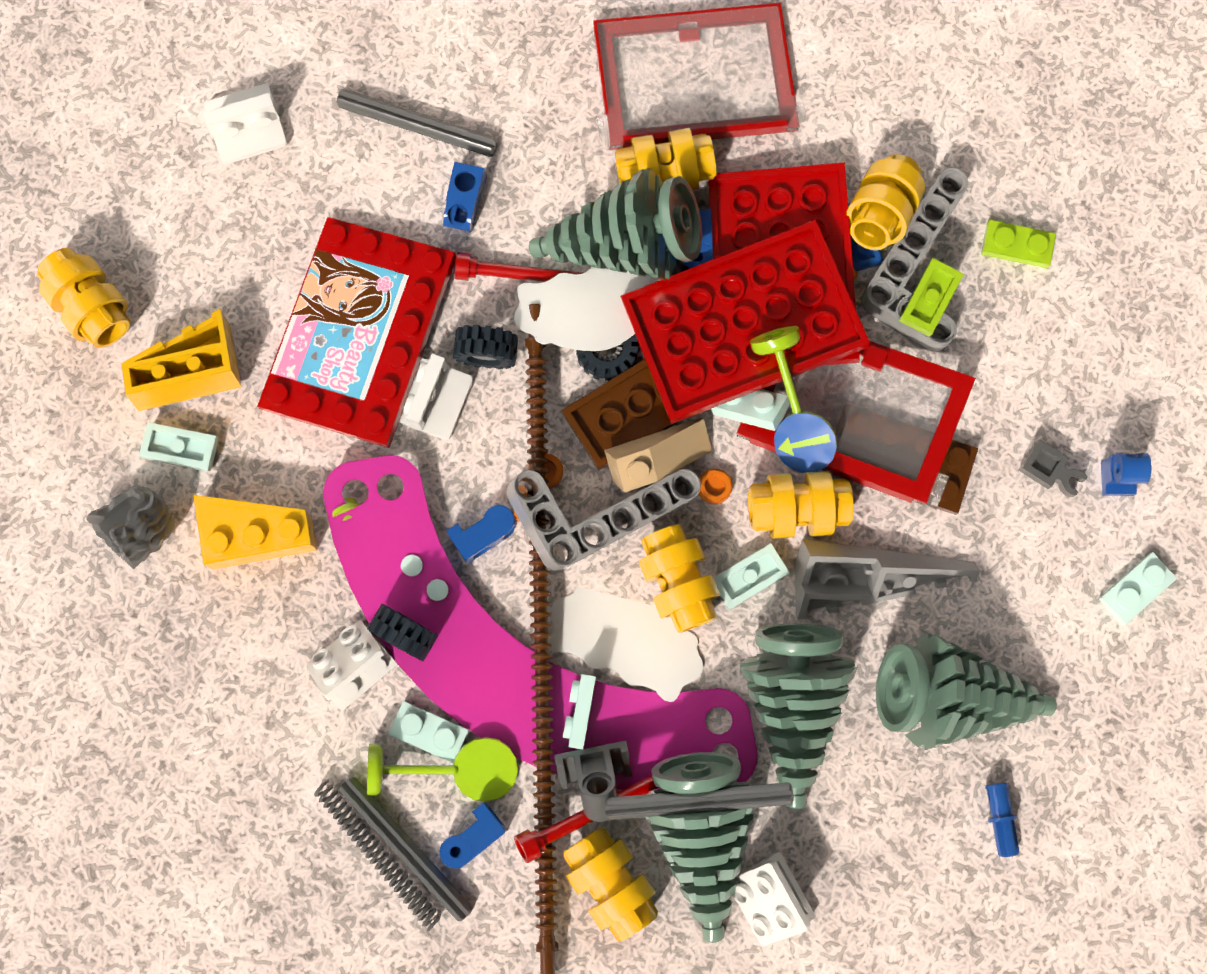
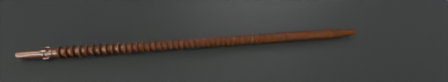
M540 304L529 305L533 321H537L539 317ZM529 334V338L525 339V347L528 349L529 359L525 361L529 369L525 373L530 376L526 380V384L530 385V388L526 390V394L530 395V398L526 400V404L530 405V408L526 410V413L530 415L526 423L531 426L526 431L527 434L531 435V438L527 439V444L531 445V448L527 450V453L531 455L527 463L531 465V468L528 470L539 473L546 484H548L549 480L545 478V474H548L549 470L545 468V464H548L549 460L544 457L548 453V449L544 448V445L548 443V439L544 438V435L548 433V429L544 428V425L548 423V420L544 418L548 410L543 407V405L547 404V399L543 398V395L547 394V390L543 388V385L547 383V380L543 378L547 370L542 367L547 363L543 359V349L546 347V344L538 343L535 337ZM533 488L528 490V494L532 496ZM537 513L536 523L542 529H546V525L550 523V520L546 519V514ZM533 546V550L529 551V555L533 556V560L529 561V565L533 566V571L529 572V575L533 576V581L529 585L533 586L534 590L529 595L534 597V602H530V606L534 607V612L530 613V617L534 618V622L530 624V627L534 628V633H531L530 637L534 638L535 642L530 647L535 650V653L531 655V659H535V664L531 665V669L535 670V675L531 676V679L535 680V685L531 689L536 694L531 700L536 702V706L532 707L531 710L536 712V717L532 718V722L536 723V728L532 729V732L536 733V738L532 740V743L536 744L537 747L532 753L536 754L537 759L532 763L537 765V770L533 771V775L537 776V781L533 782V786L537 787V792L533 793V796L537 797L538 800L537 803L533 804V807L538 809V813L534 814L533 817L538 819V824L534 825V829L540 832L554 825L552 824V819L556 817L551 811L556 806L555 803L551 802V797L556 795L555 792H551V786L555 785V782L551 781V776L555 774V771L550 768L555 763L550 758V755L555 752L554 749L550 748V743L554 742V739L550 738V733L554 732V728L550 727V722H553L554 718L549 715L550 711L554 710L549 705V702L553 700V696L549 695V690L553 689V686L549 685V680L553 679V675L549 674V669H552L553 665L548 662L553 657L552 654L548 653V649L552 648V644L548 643V638L552 637V633H548V628L552 626V623L548 622V617H551L552 613L547 610L552 603L547 601V597L551 596V592L547 591V586L551 585V582L547 581V576L551 572L547 570V567ZM550 843L545 846L546 850L541 852V857L534 860L539 864V867L534 871L539 874V879L535 880V884L539 885V890L535 891V895L539 896V901L535 902V905L540 910L535 916L540 919V923L536 924L535 927L540 929L539 941L536 944V952H540V974H555V952L559 951L558 943L555 941L554 929L558 927V924L554 923V917H557L558 913L553 910L554 906L558 905V902L553 900V896L558 892L553 890V884L557 883V880L553 879V873L557 872V869L553 868V862H556L557 858L552 856V852L556 851L557 848Z

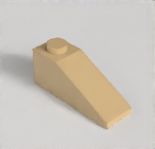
M699 418L604 451L613 483L623 492H628L665 478L712 452L705 421L703 418Z

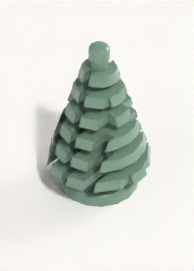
M643 168L635 173L631 180L622 181L614 187L613 191L604 192L595 202H589L582 206L581 214H571L562 219V225L558 223L548 228L545 237L531 239L529 241V252L533 258H542L549 254L551 259H555L556 262H573L574 265L580 266L588 264L593 268H610L612 271L623 273L629 271V273L646 277V274H648V276L655 279H670L676 266V259L682 262H689L699 256L702 245V225L698 204L693 190L686 179L681 176H675L663 182L659 175L655 176V171L650 168L645 170Z
M773 624L761 627L755 631L756 645L769 653L756 654L757 656L749 657L740 663L744 678L750 681L747 683V689L750 698L756 702L754 704L756 718L761 723H766L769 726L761 728L765 741L768 744L772 743V747H769V752L773 763L781 766L775 769L779 783L789 782L793 788V803L786 806L791 809H802L807 804L805 788L812 786L818 775V772L811 770V768L823 764L826 753L821 747H825V743L832 740L834 730L831 726L837 723L842 714V708L839 706L847 699L850 691L847 684L854 678L858 667H855V663L848 659L843 660L842 657L829 655L843 646V633L841 631L813 624Z
M929 633L917 638V645L914 647L909 644L894 645L885 654L876 681V705L883 726L891 732H909L921 722L920 728L905 734V736L917 747H924V750L939 747L943 744L954 743L961 739L972 738L980 733L986 734L998 729L1009 728L1017 723L1030 722L1037 715L1051 716L1056 711L1057 702L1052 695L1039 694L1035 686L1026 681H1021L1019 676L997 669L995 665L989 662L979 663V661L983 660L982 657L968 652L954 643H949L942 637L933 636Z
M697 752L667 758L657 763L651 769L654 784L660 788L654 790L655 794L670 792L698 794L728 787L749 786L746 783L736 782L741 774V764L738 758L724 753ZM755 808L646 817L647 821L651 820L650 826L657 841H661L659 846L668 862H671L669 867L674 877L680 883L681 887L679 888L683 897L690 902L689 909L693 917L697 921L703 922L702 933L704 940L707 942L716 943L723 940L725 936L724 924L721 920L727 918L731 911L732 901L729 898L736 891L738 880L735 877L741 870L743 860L741 855L746 850L748 841L746 834L751 829L753 821L752 812Z

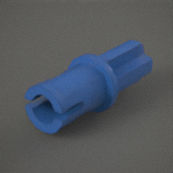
M1009 782L985 785L991 818H988V822L993 824L997 853L999 857L1016 856L1020 851L1014 820L1018 819V817L1013 815Z

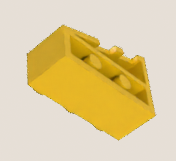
M220 308L210 313L212 315L211 318L194 327L189 325L181 330L182 334L164 344L160 341L121 363L126 396L138 411L242 387L231 327Z
M193 495L203 565L212 570L317 551L312 516L304 509Z

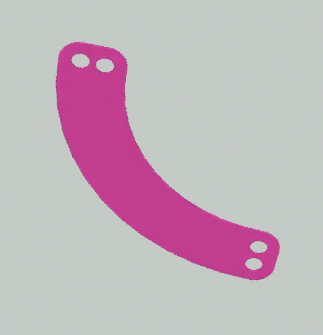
M394 455L350 461L339 465L329 474L325 481L323 498L334 546L348 584L367 621L370 624L380 605L385 604L438 635L424 662L389 644L385 640L379 639L399 667L425 695L464 728L480 738L499 739L510 747L516 758L537 767V765L532 763L537 759L536 754L532 753L537 747L536 744L532 743V740L536 738V733L532 732V729L536 728V723L532 722V718L536 717V712L531 710L532 707L536 706V702L531 700L536 694L531 689L535 685V680L531 679V676L535 675V670L531 669V665L535 664V659H531V655L535 652L521 644L499 626L474 599L456 574L441 546L430 517L422 479L417 468L407 459ZM394 474L403 481L404 489L397 499L386 500L378 493L377 485L383 476ZM352 480L364 482L369 492L367 500L363 504L333 517L332 512L336 508L347 504L342 496L344 486ZM346 515L352 516V518L343 521ZM408 555H416L422 561L423 568L416 576H408L401 569V562ZM435 579L443 580L448 586V594L441 601L432 600L427 594L428 584ZM548 661L549 664L553 665V668L549 669V674L553 675V679L549 680V685L553 686V689L549 690V695L553 696V700L549 702V705L554 708L549 714L550 717L554 718V721L550 722V727L554 728V732L550 733V738L554 739V742L550 743V748L555 751L550 755V758L555 761L554 755L581 750L568 747L570 739L563 738L566 716L574 717L576 707L575 702L569 701L573 680L580 681L581 676ZM595 680L583 749L626 741L632 776L625 777L624 772L614 774L618 790H623L651 776V769L657 763L667 758L697 752H713L714 748L721 743L733 745L738 752L741 774L736 782H746L754 773L757 765V748L751 715L745 701L735 692L722 688L680 692L674 702H668L663 700L656 691L617 687ZM716 707L726 709L732 717L730 729L723 734H714L706 726L705 720L708 712ZM555 762L551 765L550 768L551 770L555 771L556 775H558Z

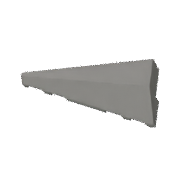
M802 539L795 562L796 618L807 619L808 610L825 606L829 613L838 612L839 603L852 600H860L864 606L915 594V586L934 582L937 589L947 587L946 579L968 576L970 581H975L980 570L975 562Z

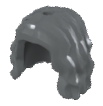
M136 485L112 498L108 505L91 511L86 518L92 524L96 535L104 539L106 545L133 569L145 561L151 553L160 550L163 542L170 537L174 527L173 514L164 499L155 491Z

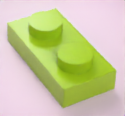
M989 219L986 223L981 255L1048 269L1051 265L1056 233Z
M932 258L899 321L930 337L964 274Z

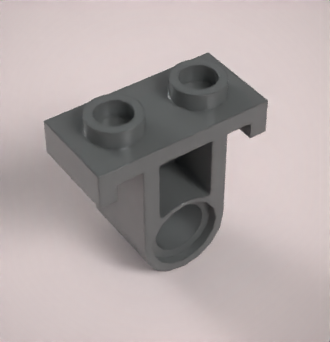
M626 741L554 755L561 790L568 789L567 783L578 781L583 811L586 817L596 822L609 820L605 814V801L608 798L618 797L614 774L624 772L625 777L632 776Z

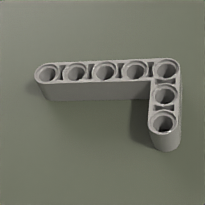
M956 167L944 169L939 174L914 213L905 236L894 244L861 298L863 309L868 314L931 352L944 350L957 334L955 321L949 315L943 313L936 328L944 332L945 339L939 340L933 335L928 337L903 324L899 319L902 315L901 310H905L913 295L904 286L967 190L968 177L966 173ZM942 184H951L955 187L956 192H948ZM925 211H934L938 215L939 219H930L929 217H927ZM907 238H917L921 242L922 247L911 246ZM889 265H899L902 267L904 274H894L890 270ZM881 292L885 295L887 302H876L871 293Z
M682 469L676 471L572 528L568 525L543 477L533 470L522 471L510 481L507 487V496L544 565L553 571H560L694 499L700 492L701 483L699 477L691 470ZM675 480H679L685 485V496L678 494L675 490ZM520 481L528 482L532 486V497H525L519 492L518 483ZM646 496L655 499L657 503L656 512H652L646 507ZM616 512H621L627 517L628 525L626 528L618 526L615 522ZM537 513H544L549 517L551 522L549 529H542L538 526L535 520ZM585 528H591L597 533L598 542L596 545L586 541L584 537ZM555 544H560L567 550L568 556L566 561H560L554 556L553 547Z

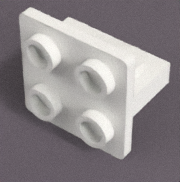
M265 83L204 102L206 112H203V116L208 129L214 137L220 159L224 165L287 146V140L268 84Z
M433 353L429 360L421 358L399 423L443 440H450L473 383V377L449 368L445 358Z
M359 620L354 625L345 628L340 633L339 638L327 648L316 652L311 661L307 663L306 668L323 696L327 700H332L343 711L398 664L372 633L367 630V626Z
M780 851L771 854L748 871L740 873L735 877L738 881L733 897L750 924L753 934L762 946L800 934L811 928L810 921L816 915Z

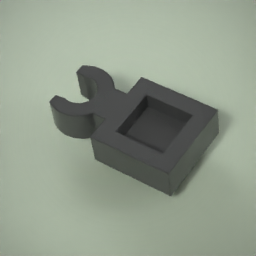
M1040 439L1034 444L1018 470L1047 489L1051 488L1054 483H1057L1060 491L1067 497H1074L1078 493L1076 489L1070 486V478H1075L1082 483L1088 477L1082 470H1069L1066 468L1065 465L1070 458Z

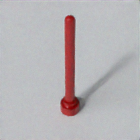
M457 252L455 264V279L469 281V277L476 278V275L546 282L560 273L574 275L584 273L478 261L477 257H471V253Z
M651 775L619 791L618 797L646 795L658 787L655 786ZM582 810L540 832L537 830L530 832L527 829L515 835L514 841L523 860L529 863L541 857V852L546 850V845L593 821L586 817Z

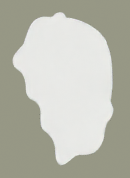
M591 267L582 274L560 273L543 283H523L517 287L520 302L515 312L514 321L521 331L533 335L535 340L541 344L552 343L564 348L582 351L608 350L620 345L635 334L620 296L657 282L660 279L652 278L648 274L644 277L631 274L629 271L623 273L612 271L610 268L600 269ZM530 304L541 305L537 321H533L531 317Z
M578 587L573 594L559 598L551 607V619L554 630L549 643L552 644V650L577 655L589 667L594 669H612L619 673L627 684L648 687L656 691L665 701L674 702L680 694L682 687L695 681L703 671V661L697 650V636L689 631L678 633L671 617L660 619L656 606Z

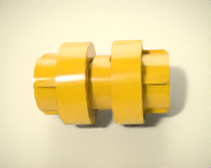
M690 128L668 132L669 142L656 145L652 135L631 138L632 147L617 149L615 152L619 183L628 179L631 180L633 175L643 168L644 170L650 168L655 171V176L659 175L663 182L669 178L681 176L686 179L693 191L699 190V181L711 180L716 176L715 156L710 135L699 134L692 136Z
M892 154L886 159L875 161L868 168L860 184V189L854 195L847 210L851 227L850 234L860 246L870 250H882L890 244L899 242L905 236L913 219V214L916 212L925 193V182L921 176L922 170L912 158L901 154Z
M61 248L42 260L37 271V276L41 280L39 292L53 311L62 313V323L76 340L87 341L96 348H104L117 342L126 334L130 327V319L126 315L128 303L113 284L105 283L106 274L92 256L80 255L71 248Z
M829 471L807 472L804 483L793 484L791 474L767 475L766 483L752 484L748 488V512L751 529L755 531H769L772 539L794 537L796 526H807L810 536L833 535L835 527L849 526L852 523L853 494L851 484L845 479H832Z
M680 524L663 528L642 538L641 543L647 556L638 561L645 581L647 583L657 581L662 593L653 598L660 619L671 617L678 633L694 629L717 619V613L712 600L721 594L713 575L702 577L697 564L704 561L706 557L698 538L687 540Z
M600 827L564 851L563 857L571 868V871L565 876L577 895L590 889L589 893L597 903L588 912L600 930L608 927L616 940L624 941L658 917V910L650 899L656 892L644 873L632 878L627 867H623L633 856L621 838L613 842L606 829Z

